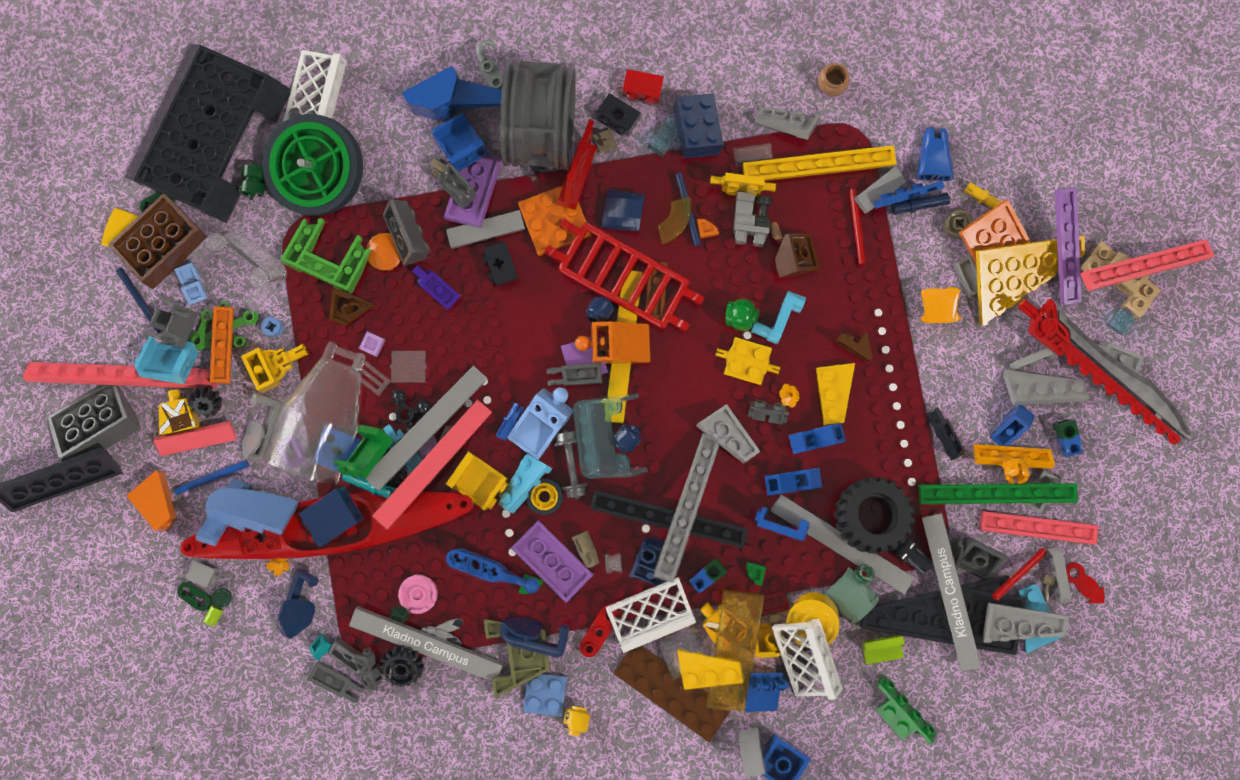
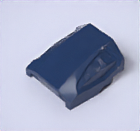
M608 190L601 227L619 231L639 232L645 193Z
M644 537L629 577H636L656 586L668 582L654 576L665 542L656 538Z

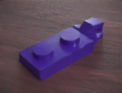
M419 266L413 269V273L419 277L417 281L419 285L448 311L461 298L455 290L433 271L428 269L424 272Z

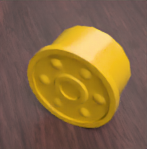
M810 592L799 596L788 612L786 624L809 623L812 619H820L828 645L831 644L839 631V616L835 603L828 596L818 592ZM805 629L796 631L805 639L807 638ZM794 637L792 638L796 643L802 646L803 643H801Z

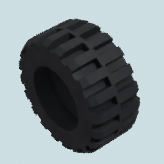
M868 477L849 485L840 494V500L836 502L837 512H834V518L838 520V523L835 524L836 528L841 530L842 534L840 536L842 539H847L848 545L852 548L856 547L857 551L875 554L893 550L899 544H903L906 541L905 537L910 535L912 531L910 525L914 524L915 518H911V513H914V507L909 506L910 497L904 496L905 490L902 487H896V482L892 480L886 481V478ZM868 497L880 499L889 511V524L882 533L872 534L868 532L859 521V506Z

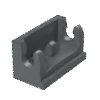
M449 162L445 165L446 172L444 174L438 172V183L463 209L477 196L474 188Z

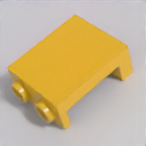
M468 452L446 485L454 488L461 494L468 495L475 504L486 511L488 508L491 510L497 502V499H495L499 492L503 493L507 488L508 483L506 481L508 478L471 452Z

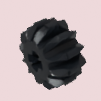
M205 385L201 386V388L196 387L188 397V407H192L191 413L197 412L198 417L204 415L207 419L210 415L215 416L222 407V397L219 396V391H213L212 386L209 389Z

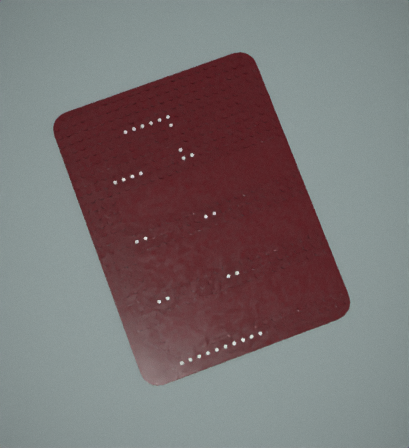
M829 123L817 125L808 140L788 133L777 132L724 141L720 155L683 159L681 149L591 165L579 199L586 222L658 262L668 263V268L690 280L689 290L705 297L700 306L684 296L682 297L673 316L690 324L685 332L670 323L667 324L665 329H660L637 316L636 323L649 324L650 363H631L623 424L636 425L641 430L639 434L642 437L641 443L632 452L626 451L623 453L613 443L614 434L623 424L604 421L611 364H606L608 373L602 375V383L548 386V381L563 380V373L547 374V369L566 366L561 346L575 342L579 336L592 337V323L587 319L586 309L594 297H601L602 295L559 272L558 267L561 262L546 254L538 256L518 202L563 186L568 173L567 170L562 169L496 181L484 219L520 210L525 230L451 249L446 229L465 224L444 219L451 197L445 190L394 198L395 200L407 201L409 207L413 208L415 213L414 219L416 224H419L421 227V236L429 246V254L425 260L406 266L403 265L401 260L391 271L376 269L367 260L352 295L376 306L350 322L347 326L329 320L332 290L334 288L332 285L283 264L295 345L298 347L304 344L306 347L305 351L307 350L308 355L298 359L312 457H314L326 426L363 439L356 431L360 425L383 430V428L391 424L396 431L400 429L406 435L408 427L396 418V411L399 405L392 401V393L398 389L405 391L407 394L406 406L411 408L417 407L418 402L421 400H428L433 407L472 366H475L487 377V381L434 434L435 439L439 443L476 400L492 411V414L422 492L461 494L454 488L446 485V483L468 452H471L507 477L506 483L509 485L520 462L528 453L508 438L504 441L496 436L504 421L503 418L508 415L513 403H517L525 408L520 415L521 417L539 391L545 388L553 394L554 390L560 387L567 390L568 399L564 403L572 408L574 412L558 434L563 433L564 430L576 432L580 442L572 444L578 483H588L586 487L587 495L580 496L578 500L574 497L567 498L565 490L562 489L564 495L563 503L552 514L540 515L535 513L528 506L527 500L514 513H511L498 505L503 494L499 492L495 497L497 502L491 510L488 508L484 511L473 502V508L470 512L441 525L371 547L329 554L328 562L341 639L361 654H363L365 649H371L374 652L376 664H381L383 654L386 655L388 649L392 650L394 646H400L349 626L357 606L422 631L423 627H437L452 619H462L464 621L463 625L449 633L456 636L461 641V647L466 649L506 643L502 637L486 638L484 619L501 622L503 619L517 617L534 619L542 623V629H545L546 635L560 633L558 627L561 625H569V631L589 628L605 604H614L656 587V585L636 577L631 578L629 575L644 537L656 538L665 542L669 529L591 510L595 490L676 510L699 442L704 433L696 425L726 404L760 452L747 462L742 463L719 445L696 516L747 528L748 533L744 548L689 535L675 578H679L691 610L702 608L706 603L715 606L784 590L788 593L833 585L847 571L848 567L861 579L875 577L808 534L805 541H801L757 526L758 522L755 521L757 511L766 507L769 509L767 521L798 531L797 527L770 511L780 494L767 495L764 476L819 468L822 487L788 492L781 495L836 528L835 524L838 523L837 518H834V512H837L836 502L840 500V494L849 485L868 477L886 478V481L892 480L896 482V487H902L905 490L904 496L910 497L909 506L914 507V513H911V518H915L914 524L910 525L912 531L906 537L918 547L919 551L933 561L922 517L942 513L948 536L949 524L945 504H919L918 485L941 484L885 206L876 209L874 207L866 214L859 207L866 264L858 265L849 190L857 189L858 196L880 178L878 168L765 181V183L776 184L775 192L764 190L759 195L772 198L771 206L767 207V217L770 219V224L773 222L778 223L783 238L786 234L811 233L820 270L793 277H779L775 258L780 246L774 240L770 229L763 247L753 245V236H747L746 244L735 243L733 228L737 195L726 194V192L722 191L720 184H710L711 175L723 177L726 173L744 175L743 163L873 148L870 140L859 129L846 123ZM677 173L683 174L696 226L697 219H705L715 225L719 231L717 236L700 239L701 246L694 247L675 177ZM608 190L645 193L639 232L619 231L601 227ZM758 196L754 199L752 212L754 215H758L760 207L756 204ZM389 200L343 207L327 215L300 217L288 228L282 243V255L303 219L307 220V225L318 224V219H323L325 223L312 254L340 266L357 235L362 238L363 241L360 244L366 250L367 244L372 237L380 233L390 234L383 217V212ZM591 233V237L582 240L567 268L578 273L598 236ZM604 240L586 272L585 278L595 282L614 245ZM505 241L519 281L497 288L496 284H492L488 273L491 270L489 265L485 266L482 255H485L483 249ZM571 244L557 250L566 255ZM623 250L620 251L601 287L610 292L612 291L631 257L630 254ZM638 259L632 271L644 273L648 265ZM497 262L498 269H501V262ZM416 266H419L424 272L428 269L433 271L461 296L449 311L417 282L419 277L413 273V269ZM672 278L666 287L664 314L681 283ZM647 283L640 294L638 305L644 311ZM788 291L806 298L800 314L791 310L778 344L767 341L765 337L751 333L752 328L748 331H738L732 326L726 325V309L729 301L735 302L737 299H749L754 303L755 308L759 309L758 323L771 328L775 324ZM611 301L614 312L608 322H617L619 305ZM867 331L873 358L866 363L836 344L835 340L841 333L844 335L847 333L854 337L857 343L861 335ZM366 332L385 339L378 357L359 349ZM602 332L597 334L599 338L605 337ZM735 337L770 347L772 350L769 364L780 366V370H777L779 373L775 374L767 371L761 385L725 375L726 359L715 356L717 348L729 351ZM855 363L845 421L841 423L846 442L793 454L789 435L829 426L823 424L816 368ZM784 384L795 386L799 392V401L796 402V406L790 408L788 405L786 406L789 410V416L785 415L787 416V422L782 423V425L768 422L769 415H766L765 421L754 420L748 417L750 401L762 400L766 404H782L779 391L782 390ZM405 410L402 413L404 420L409 419L411 416L409 410ZM417 414L413 424L415 425L424 415ZM555 437L539 459L540 462L553 469L549 473L545 472L540 479H552L561 488L571 486L565 448L564 446L555 447L557 442ZM314 463L319 498H323L333 490L344 486L349 494L370 492L351 483L344 482L342 480L343 474ZM403 470V473L407 474L408 477L409 474L406 472V470ZM547 491L541 492L540 500L542 502L549 501L550 494ZM868 497L861 502L858 517L864 529L872 534L884 532L890 519L886 505L875 497ZM538 520L583 564L584 562L579 556L572 537L588 531L599 559L597 565L588 568L594 575L567 603L544 581L537 592L521 594L519 593L520 585L508 582H489L452 568L446 561L447 554L450 551L463 548L502 563L509 571L521 578H524L525 574L541 579L511 549ZM892 550L876 553L905 572L915 570L907 562H903L891 552ZM456 554L455 557H457V562L463 560L458 558L459 554ZM717 557L727 569V573L705 590L698 593L689 582V579L713 558ZM474 560L473 567L479 570L480 563ZM747 562L766 567L762 586L757 585L749 578L746 570ZM496 568L491 569L494 572L493 575L496 576L498 574ZM416 574L431 578L438 590V598L435 605L429 611L421 614L408 612L402 607L398 598L399 588L404 580ZM677 584L669 587L667 594L676 596L678 591ZM654 593L648 601L657 604L661 595ZM664 597L661 606L669 609L673 600ZM635 601L630 608L639 611L643 603ZM677 601L673 610L680 612L686 608L683 603ZM647 604L643 613L652 616L655 607ZM618 608L619 619H621L625 610ZM659 609L656 616L667 614V612ZM628 612L624 621L635 620L637 615ZM418 654L419 657H427L426 655Z

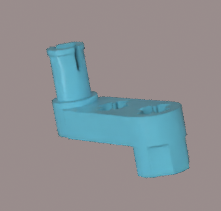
M788 291L774 326L770 328L757 322V324L753 325L751 333L765 337L767 341L778 344L791 310L800 314L806 298Z

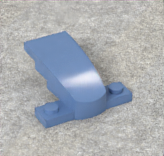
M232 479L227 488L217 489L206 502L207 519L198 531L196 540L216 546L228 526L243 532L248 528L259 533L268 530L282 535L298 507V501L275 494L250 490L251 484Z

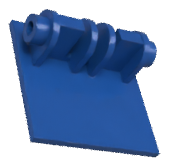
M783 672L750 673L745 712L777 711L780 690L785 691L789 687L788 681L782 678Z

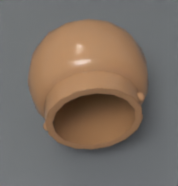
M831 63L825 66L819 73L818 86L828 96H839L849 86L850 76L848 70L842 64Z

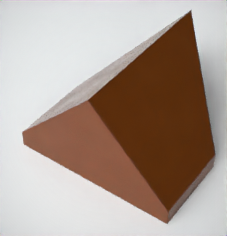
M333 288L329 320L347 326L376 305L350 293Z

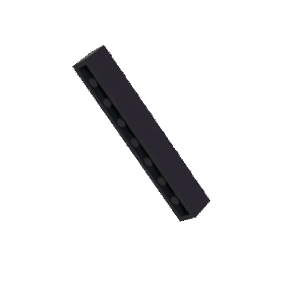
M597 490L594 492L590 508L591 510L665 529H670L676 510ZM695 516L689 535L744 548L748 529Z

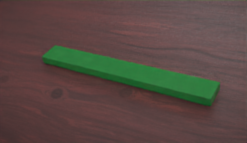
M1077 483L918 485L919 504L1078 503Z

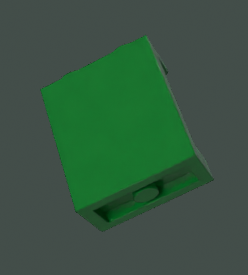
M360 425L356 431L363 437L362 441L347 461L335 459L333 463L338 466L337 470L346 476L350 474L354 478L361 477L366 479L393 440L379 428Z

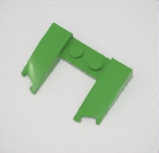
M303 219L280 260L284 265L296 271L307 273L332 285L336 289L352 294L371 253L370 248L365 250L360 244L363 241L362 238L357 235L341 265L338 266L312 254L325 221L318 219V224L307 225V220Z

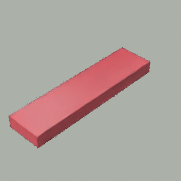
M231 421L158 436L154 438V444L160 456L234 441L237 437Z

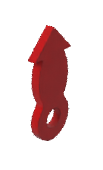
M1072 562L1065 566L1068 582L1076 584L1078 591L1084 597L1091 599L1088 603H1105L1104 587L1100 590L1098 583L1092 577L1085 574L1082 565ZM1076 568L1079 573L1076 578L1070 576V570Z

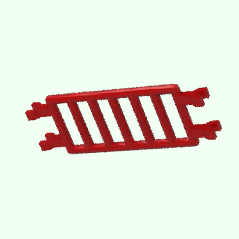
M563 218L560 228L575 235L574 241L566 255L550 245L545 250L546 255L561 262L558 267L559 272L660 329H665L667 324L670 323L683 332L687 331L690 324L673 316L683 296L700 306L705 298L688 289L690 285L688 278L588 222H584L581 228ZM589 231L598 237L578 273L567 267L586 233ZM605 240L614 245V248L595 282H592L584 276ZM623 250L630 254L631 257L610 292L601 287L620 251ZM639 259L648 266L629 300L626 301L619 297L618 294ZM654 269L665 275L644 311L635 306V303ZM672 278L681 283L663 318L660 320L651 314Z

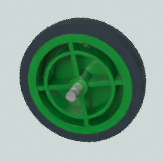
M304 114L286 120L274 130L264 149L262 165L267 187L280 204L298 214L321 216L334 213L352 200L361 184L363 176L361 149L354 136L346 127L327 116Z

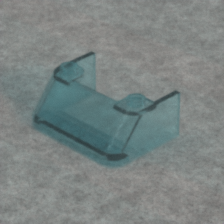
M638 394L607 396L581 400L575 403L573 413L580 469L584 477H633L648 471L647 467L630 468L628 457L623 453H615L611 416L617 415L622 411V401L639 398Z

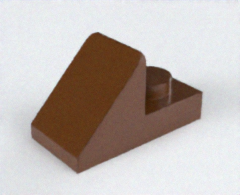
M867 331L861 335L857 343L855 338L847 333L845 335L841 333L835 340L836 344L866 363L873 358Z

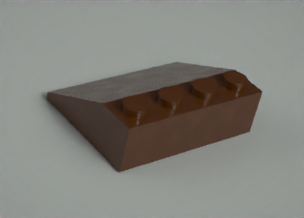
M162 194L112 240L108 246L141 283L154 289L209 237L169 196Z

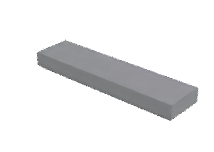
M520 210L484 219L481 228L465 224L446 229L451 249L525 230Z

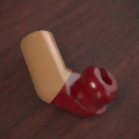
M773 222L770 224L769 229L774 240L781 246L784 238L778 223Z

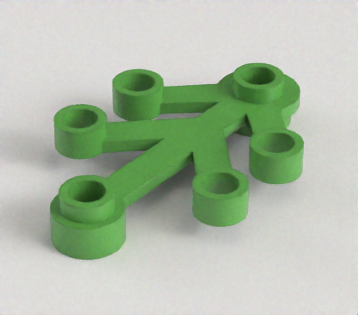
M221 302L218 306L223 307L224 305H227L228 307H232L227 302ZM204 310L201 313L202 322L198 332L192 333L188 342L194 343L197 351L205 348L211 350L210 340H212V331L206 332L209 323L213 321V312ZM254 310L245 311L242 317L233 321V330L245 324H257L259 314ZM207 313H210L209 319L205 318ZM249 314L253 315V318L251 320L247 319V316ZM233 336L232 343L238 348H244L247 340L242 336ZM197 338H200L199 344L195 343ZM239 339L243 340L241 345L237 343Z

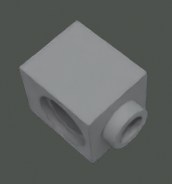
M200 559L193 560L185 579L206 588L212 587L218 583L221 574H219L221 568Z

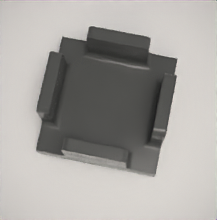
M164 301V305L172 308L170 312L158 308L155 309L149 325L162 330L160 336L151 333V337L184 349L198 313Z

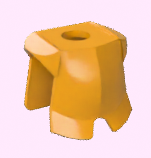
M948 286L947 289H938L936 287L922 290L921 296L925 313L920 321L928 324L955 323L962 320L957 311L961 289Z

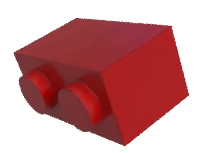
M627 69L622 96L626 97L629 101L644 100V103L649 105L659 103L664 76Z

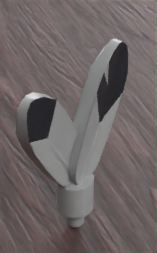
M456 618L446 621L437 627H423L422 631L461 646V641L449 632L460 628L464 621Z

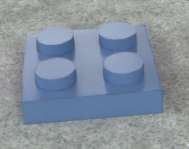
M543 673L527 681L523 712L562 717L567 676Z

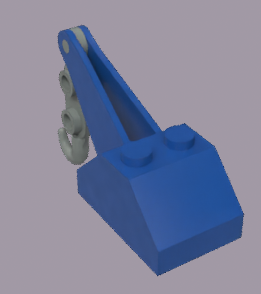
M484 40L478 44L476 49L479 69L488 86L459 79L453 66H450L402 92L412 113L436 121H446L452 117V114L457 109L501 107L504 78L495 62L483 52V48L486 45H491L496 49L497 45L495 42Z

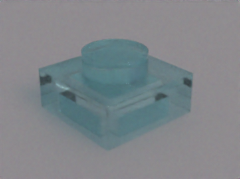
M1117 309L1107 323V326L1124 336L1136 319L1122 309Z

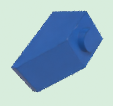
M1023 405L1016 406L991 434L990 438L999 446H1009L1031 427L1035 415Z

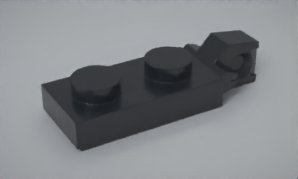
M939 407L927 412L928 421L932 423L935 434L943 444L944 451L951 461L963 455L965 450L948 418L944 419Z

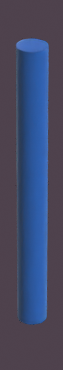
M241 461L175 487L174 492L176 495H179L249 467L248 461Z

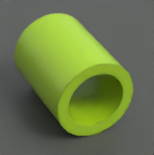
M212 604L203 622L215 627L224 609Z

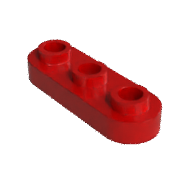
M612 604L602 606L581 639L579 649L583 656H595L612 631L613 625L610 618L606 617L608 613L605 608ZM618 609L611 611L614 617L619 618ZM601 629L603 633L597 634L596 631ZM587 646H592L593 649H592V650H587L586 647H587Z

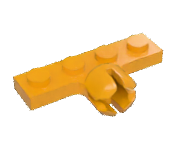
M974 444L973 446L975 464L1002 466L1005 478L1011 484H1014L1013 477H1015L1017 485L1025 483L1030 476L1029 467L1053 469L1055 465L1051 449Z

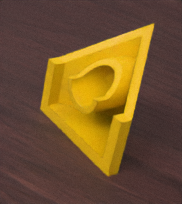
M770 623L751 624L753 655L755 658L781 656Z

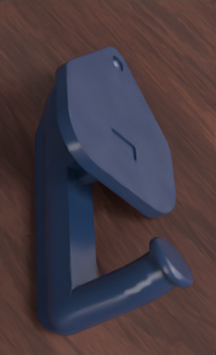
M302 569L295 571L287 599L282 603L277 618L281 634L288 639H292L312 623L315 613V605L310 601L299 600L304 581L308 582L310 587H314L318 584L319 579Z
M526 617L503 619L500 635L513 647L559 658L564 655L570 626L561 625L558 627L560 631L558 644L537 639L543 625L537 620Z

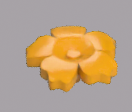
M288 558L269 559L272 562L266 563V568L270 571L274 570V575L279 576L283 574V570H289V562L286 561Z

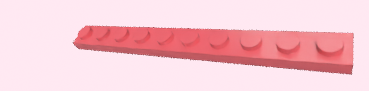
M29 362L23 376L26 382L173 388H201V386L205 385L207 389L211 386L213 389H216L218 385L209 383L210 369L192 368L185 384L142 378L134 366Z

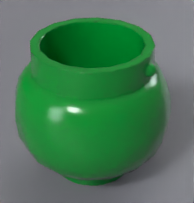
M737 299L735 302H728L726 309L727 326H732L738 331H748L753 327V324H757L759 309L755 308L752 301L749 299Z

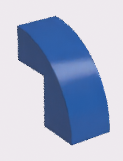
M841 423L789 435L793 454L846 442Z
M819 468L764 476L767 495L822 487Z

